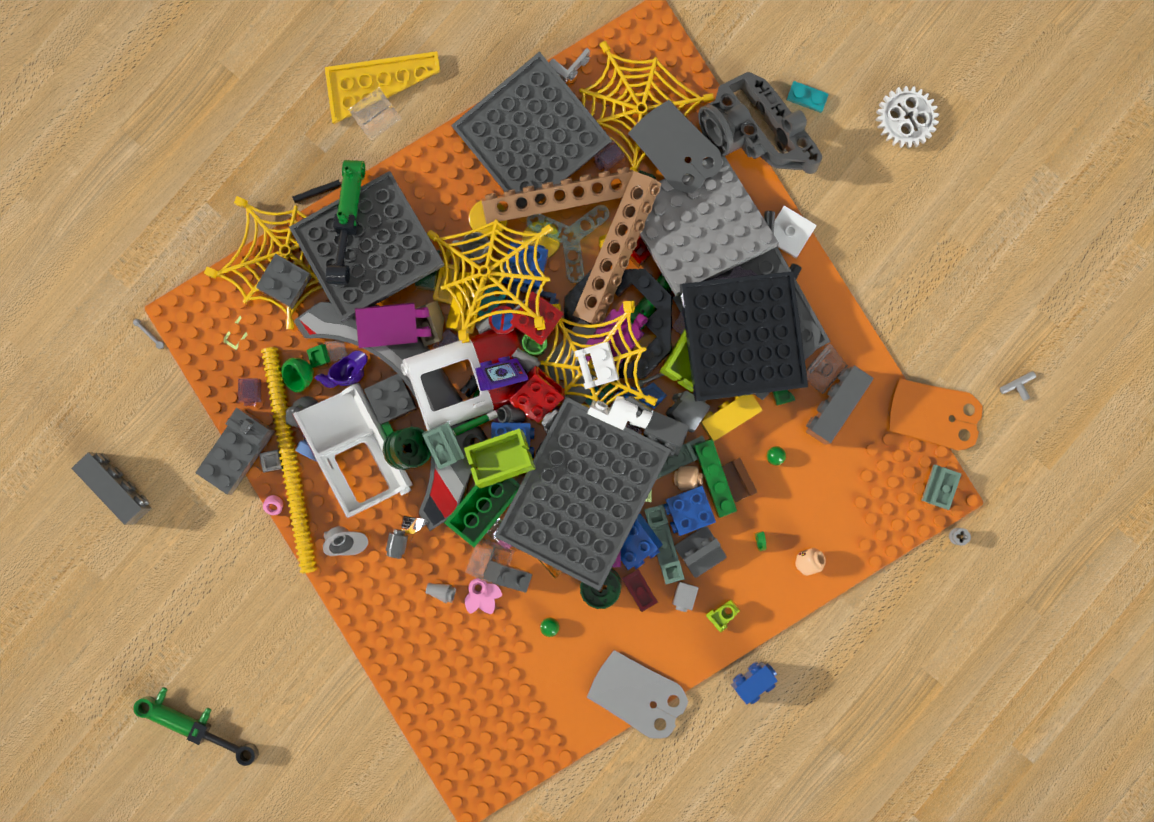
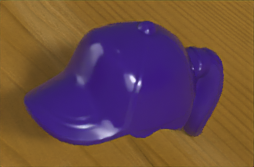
M354 351L333 364L328 375L319 374L315 376V379L327 388H334L337 385H354L364 376L363 367L368 360V356L362 351Z

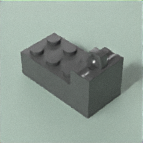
M240 408L234 410L225 423L228 426L195 472L227 495L234 493L259 454L276 432L246 410Z

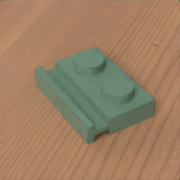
M449 421L422 433L439 470L465 458Z
M934 464L921 501L949 510L961 473Z

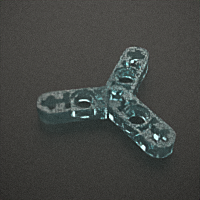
M598 205L571 226H567L542 214L528 216L526 223L530 230L537 233L542 231L540 230L542 226L538 224L535 227L532 226L530 219L535 217L539 218L538 222L542 224L544 220L548 221L545 226L555 224L558 227L556 234L552 235L549 233L546 237L562 243L567 279L569 282L577 284L584 278L580 240L606 222L610 213L606 206ZM598 209L599 211L604 210L605 218H597L595 222H597L598 224L595 225L593 219H591L589 215H592L593 218L597 215ZM584 220L589 221L591 224V228L588 231H584L580 227V223ZM562 228H564L563 233L570 234V232H573V237L576 239L568 242V237L562 235L561 238H558ZM569 251H576L578 253L576 261L568 259L567 254ZM579 263L580 266H576V272L580 273L581 276L574 280V277H570V274L573 273V266L569 268L568 264L575 265Z

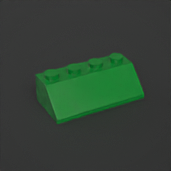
M509 478L484 488H479L475 485L444 524L475 548L512 503L521 484L515 479Z

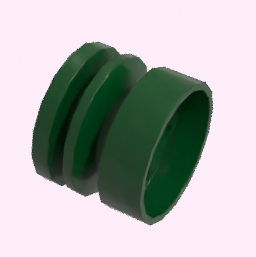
M411 426L391 432L383 443L382 452L386 462L398 470H406L424 465L431 456V452L422 435L426 431L419 427Z
M611 568L604 582V585L607 587L600 591L581 582L580 594L583 601L596 609H606L612 606L618 600L622 589L619 574Z

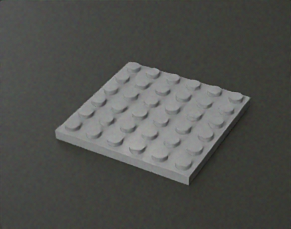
M721 156L722 169L714 177L706 178L702 183L703 186L693 193H685L674 189L666 179L659 181L662 183L659 194L653 202L652 210L648 214L643 231L640 233L641 239L675 296L681 295L680 284L709 281L777 247L779 244L725 156ZM711 157L702 161L703 167L706 169L712 168L714 160ZM685 174L682 177V182L685 185L693 184V175Z

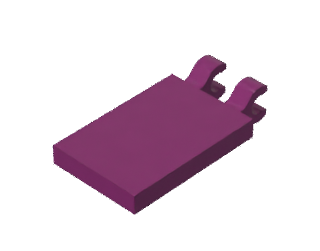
M414 303L355 308L359 348L416 343L417 337L431 336V328L429 326L416 327L415 318L430 317L428 307L415 308Z
M623 304L621 305L619 311L613 308V310L609 313V315L605 318V320L602 323L614 320L615 318L623 315L625 313ZM641 313L638 314L633 323L631 322V329L637 342L644 334L640 329L648 321V318ZM626 318L621 324V330L627 345L632 350L636 344L629 333ZM617 322L598 327L593 335L611 331ZM617 329L613 338L616 347L622 355L628 353ZM608 335L590 338L585 345L603 342ZM610 339L608 342H609V345H610V349H611V352H612V356H613V357H616V356H618V354L616 353L615 349L613 348V345H612V342H611V339ZM586 356L587 362L590 360L591 356Z

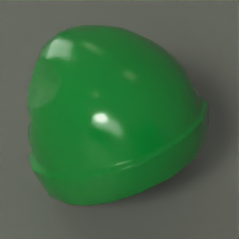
M289 358L282 366V379L290 390L301 392L311 384L314 370L306 360L302 358Z

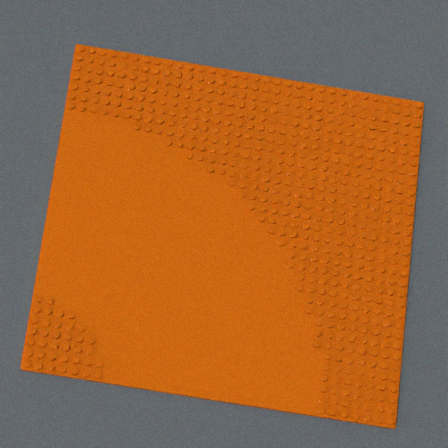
M645 0L552 57L568 70L586 48L590 50L589 57L591 58L585 66L581 65L577 69L578 74L572 81L568 80L566 82L567 86L581 103L582 93L579 92V89H585L595 84L607 66L608 55L603 52L599 45L603 41L607 42L612 54L625 59L644 61L657 57L658 61L678 81L701 97L713 93L715 101L718 87L720 86L666 0ZM614 58L618 66L644 68L652 66V63L635 64ZM611 60L604 79L589 91L597 92L610 82L615 69ZM658 64L656 65L655 70L672 87L689 99L696 98L671 79ZM651 69L645 71H621L624 75H641L650 73ZM618 72L612 85L606 91L600 93L601 95L607 96L616 88L620 80ZM654 73L652 81L667 97L674 102L685 100L667 87ZM649 76L626 79L629 84H639L648 81ZM623 81L618 91L611 98L618 99L624 93L626 86ZM651 84L649 91L660 102H666L667 100ZM646 85L631 88L634 93L645 92ZM629 91L627 92L626 96L621 99V101H625L626 99H628L630 95ZM585 94V108L591 113L593 96ZM648 95L646 105H658V103L653 101L652 98ZM637 96L638 100L642 102L643 96ZM597 97L593 114L595 120L600 118L603 107V99ZM631 98V100H630L629 102H627V103L636 105V103H635V101L633 100V98ZM606 101V110L603 118L611 116L613 102ZM702 101L685 116L701 133L698 113L701 107L711 102L704 103ZM694 103L686 104L679 111L684 114ZM616 104L614 115L623 113L622 105ZM475 105L367 170L361 184L362 187L390 171L425 232L428 233L432 230L439 235V238L471 231L469 214L472 207L485 198L487 194L496 193V196L504 194V190L451 126ZM625 107L626 111L633 110L632 108ZM640 107L638 110L642 112L645 109ZM637 113L628 115L638 123L639 116ZM626 117L617 118L618 120L625 122L631 128L635 126ZM615 121L603 122L621 131L631 141L635 149V141L628 134L630 130ZM600 125L608 136L622 145L633 160L634 153L623 137L612 129ZM611 142L569 178L575 181L580 180V176L583 175L599 176L598 173L603 171H610V174L616 173L619 168L629 167L630 170L632 165L622 150ZM641 148L638 151L637 161L644 153V151ZM742 148L725 156L763 218L765 211H774L776 219L783 206L802 216L771 165L761 157L756 159L748 157ZM645 155L637 168L638 173L652 177L657 181L665 179L650 158ZM685 157L684 161L686 163H691L692 159L690 157ZM614 179L611 182V187L618 188L621 184L620 179ZM599 182L594 183L592 186V191L599 192L602 189V184ZM577 186L573 190L575 196L583 193V187ZM341 187L300 212L310 216L340 199ZM557 190L554 193L555 199L559 200L564 197L563 190ZM622 198L507 221V228L519 232H524L530 224L537 221L549 222L558 230L560 246L558 251L547 259L544 275L551 280L545 283L543 291L556 294V299H559V304L561 305V312H563L562 318H564V297L593 269L601 250L599 237L608 233ZM500 201L499 203L502 204L505 209H507L508 203L505 201ZM296 214L295 220L298 222L304 219L299 214ZM288 223V224H283V225H277L276 227H274V228H272V229H275V230L288 229L289 226H290V223ZM506 230L502 232L506 236L522 241L523 235L514 234ZM272 232L275 236H287L288 232ZM813 232L797 258L781 249L779 251L789 268L792 263L802 268L796 281L830 342L816 349L805 360L808 387L788 390L795 397V401L776 406L772 392L763 400L753 394L763 411L714 441L722 466L737 458H741L757 493L738 502L734 501L737 511L719 518L703 476V484H699V486H703L716 520L715 523L707 527L714 538H717L721 544L720 547L727 558L695 578L676 550L684 580L665 584L657 555L653 558L646 557L643 559L645 563L637 569L640 570L658 603L643 612L640 611L622 580L623 577L637 569L632 567L628 570L622 561L621 567H612L621 578L622 589L618 600L606 609H596L583 601L580 594L581 581L513 546L510 548L500 547L494 536L510 505L475 548L443 522L431 531L425 525L414 534L405 533V535H408L405 554H402L401 559L386 556L389 532H393L394 529H402L403 517L408 516L422 519L419 515V510L429 483L431 456L424 465L405 470L413 484L410 487V492L402 496L398 493L347 518L318 462L294 451L297 454L295 458L298 460L296 464L299 466L297 470L300 472L299 478H301L300 484H302L304 508L307 509L305 514L308 515L306 516V520L308 519L309 521L307 526L309 525L310 527L308 532H311L309 534V538H312L310 543L313 544L311 549H314V552H312V555H315L313 561H316L314 566L317 567V570L306 573L457 822H480L631 727V725L587 698L598 671L614 650L657 674L676 682L686 692L983 505L982 498L950 448L889 431L893 397L899 379L906 380V378ZM264 234L257 238L256 245L246 262L253 260L260 252L264 241ZM268 234L264 251L260 257L268 254L271 244V237ZM501 235L496 236L503 242L510 245L509 240L503 238ZM465 236L447 239L443 241H445L448 244H451L454 240L461 241ZM278 239L283 245L286 243L285 239ZM430 239L442 261H444L437 241L434 242ZM495 240L494 245L499 250L508 254L509 248ZM253 241L243 246L240 254L229 267L241 263L248 254ZM290 241L289 247L296 245ZM275 242L271 254L279 251L280 247ZM452 246L453 248L461 252V250L457 246ZM297 248L292 251V254L300 260L301 248ZM284 249L283 254L288 253L289 249ZM495 249L492 250V256L495 259L501 260L505 257ZM238 250L210 266V268L217 271L221 270L230 262ZM303 254V264L308 267V261ZM451 256V258H450L448 264L454 265V262H453V259H452V256ZM652 256L639 267L629 259V264L625 268L646 269L656 280L662 273ZM290 257L288 258L289 262H295ZM268 259L260 262L266 269L270 264ZM461 260V265H460V267H461L460 272H462V269H463V268H462V260ZM465 261V272H472L471 265ZM484 261L483 263H480V264H478V265H479V266H482V265H484V264L486 263V261ZM256 263L248 265L260 278L262 277L264 271ZM247 268L236 269L250 281L253 287L257 284V278ZM440 269L377 303V305L414 303L415 308L434 302L433 295ZM205 270L145 306L147 315L221 435L228 426L225 423L236 408L246 410L275 430L276 424H273L275 418H272L274 412H271L273 407L270 406L272 401L269 400L271 395L268 394L270 390L267 389L269 384L266 383L268 378L265 377L267 373L264 371L266 367L263 365L265 361L262 359L264 355L261 353V350L264 348H278L277 354H279L280 371H282L284 362L289 358H302L310 364L306 350L320 344H326L331 362L313 368V380L303 391L294 392L286 385L283 386V389L286 390L284 395L287 396L285 401L288 402L286 407L293 406L297 399L304 396L313 397L319 403L350 387L337 385L334 388H327L320 381L316 380L315 376L319 374L328 375L333 364L354 351H362L368 356V360L363 367L364 376L357 382L363 391L397 374L391 366L378 356L354 344L328 338H304L295 323L294 329L287 330V315L279 306L262 299L248 300L247 303H243L244 297L233 283L221 277H216V279L204 274ZM229 271L222 274L240 285L246 296L251 291V288L244 279L235 272ZM486 280L485 286L494 284V282L489 283V281ZM318 282L305 288L298 301L311 289L321 284ZM501 282V284H502L503 286H505L506 288H508V284H505V283H502V282ZM633 284L620 297L614 294L613 302L608 308L606 317L613 308L619 311L623 301H635L636 307L644 295ZM320 288L307 296L292 314V319L295 320L320 302H330L324 289ZM256 291L252 295V297L263 296L271 298L261 291ZM520 292L519 300L525 301L527 293ZM541 297V298H543L544 300H546L547 302L550 303V299H549V298ZM673 300L671 342L676 344L685 329V323L680 310ZM438 302L444 316L442 340L428 345L430 350L459 341L457 331L445 328L451 307L450 304ZM280 303L287 310V306ZM501 303V304H500V306H506V305H507V303ZM488 307L481 310L486 312L488 310ZM239 316H241V320L239 321V323H235ZM559 324L558 341L556 347L563 341L564 333L560 328ZM645 325V327L642 329V332H644V334L641 338L648 335H654V333ZM476 326L474 327L473 334H469V337L479 334ZM515 327L521 349L524 351L522 339L525 334ZM555 329L547 337V350L544 354L537 357L539 362L544 361L553 348ZM228 332H230L231 334L227 338V341L232 343L234 346L238 344L239 347L237 350L229 346L227 343H224V337ZM245 332H247L245 339L240 340ZM466 359L442 367L462 400L472 399L475 391L470 398L460 391L471 378L470 375L474 374L470 361ZM663 360L645 379L652 377L656 374H659L662 366L665 363V360ZM855 365L874 379L830 444L824 445L806 433L808 429L806 424L811 417L818 414L816 409L822 401L828 399L829 395L827 393L832 385L838 384L840 381L838 376L842 370ZM665 375L640 387L645 388L654 383L667 395L655 409H652L667 416V409L675 403L672 400L673 395L682 393L687 389L677 383L679 380L673 381ZM627 378L629 385L637 388L635 379ZM563 379L559 381V385L562 387L564 386ZM619 379L621 384H626L625 379ZM407 386L417 410L391 421L389 424L393 431L411 426L427 431L419 404ZM621 388L615 390L614 394L609 399L606 398V403L611 398H613ZM735 397L706 400L705 403L710 406L707 413L710 411L713 414L720 410L718 406L726 401L732 403L736 400ZM526 416L522 423H531V428H535L534 439H531L530 447H534L535 458L536 451L544 441L547 433L542 422L539 424L534 419L530 420ZM493 419L479 425L488 439H491L492 422H495ZM627 421L625 427L644 435V428L631 425ZM699 424L694 432L687 433L684 444L700 436H703L705 440L710 438L702 425ZM292 426L290 428L293 431L291 436L294 437L292 441L295 442V445L293 447L296 448L299 441L304 440L300 428ZM275 433L261 453L274 450L280 451V448L277 447L279 442L276 441L278 436ZM475 437L474 443H480V440ZM360 443L335 455V460L359 503L388 490V485L365 443ZM779 446L785 450L786 460L784 463L775 466L768 462L766 454L771 447ZM259 455L247 472L246 477L262 503L271 495H276L282 499L283 508L281 513L270 516L297 559L299 555H296L298 549H295L297 543H294L296 538L293 537L295 532L292 531L294 526L291 525L293 521L290 519L292 515L289 513L291 509L288 507L289 501H287V489H285L286 484H284V472H282V469L263 473ZM698 460L685 465L696 466L699 469V473H702ZM934 464L961 473L949 510L921 501ZM675 471L655 481L652 487L651 502H645L639 513L646 522L645 509L666 504L665 499L686 492L679 490L678 486H675ZM527 472L512 478L521 484ZM473 475L470 477L464 498L475 486ZM269 504L271 510L278 509L276 505ZM666 514L674 546L697 531L694 530L678 536V533H673L670 522H673L671 515ZM342 526L350 532H361L366 535L368 545L366 549L356 555L329 556L323 551V544L325 542L324 532L334 527ZM763 531L765 534L767 549L764 551H758L755 538L756 532ZM816 548L824 554L826 563L821 572L806 576L796 567L797 555L801 551ZM489 560L516 567L532 574L527 592L497 585L502 592V596L494 599L495 609L492 614H488L480 608L471 614L467 611L465 598L470 593L469 584L476 578H484ZM485 580L487 584H494L488 580ZM678 582L698 587L693 609H687V612L677 610L676 605L672 604ZM428 583L449 584L456 588L452 603H444L426 594ZM480 584L475 585V590L481 591L482 586ZM732 600L740 611L727 624L728 627L724 631L719 632L707 618L706 614L712 609L717 610ZM727 607L725 608V612L727 614H731L732 609ZM551 617L558 621L560 628L557 635L546 637L542 634L540 625L545 618ZM669 696L667 703L677 698V696ZM655 701L650 702V707L656 708L657 703Z

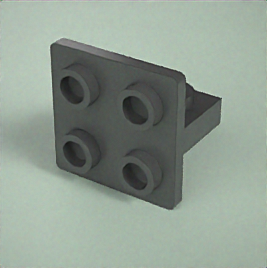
M707 526L700 528L675 545V549L695 578L727 558L720 547L721 544L717 538H714Z

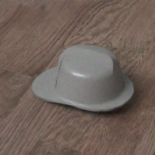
M337 526L324 532L325 542L323 544V551L329 556L356 555L366 549L368 545L366 535L361 532H350L342 526Z

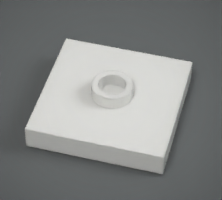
M783 206L774 221V236L779 242L777 247L797 258L817 225Z

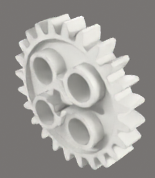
M907 86L903 88V91L898 87L896 94L890 91V97L885 96L883 98L884 102L879 104L882 109H878L876 112L881 115L876 119V121L881 122L877 128L884 129L881 136L887 134L886 141L893 139V146L899 142L900 148L906 144L908 149L912 146V143L915 147L919 145V141L924 144L926 142L925 137L930 139L932 137L930 132L934 133L936 131V128L933 126L939 123L934 118H937L939 114L934 113L937 106H931L934 99L927 100L929 93L923 96L921 95L922 89L915 92V86L910 91ZM906 101H912L914 108H909L906 105ZM890 111L897 112L898 118H893L890 115ZM908 115L911 117L910 119H909V118H908V119H905V118H904V116H908ZM917 116L924 118V124L917 121ZM901 127H907L909 134H904L901 131Z

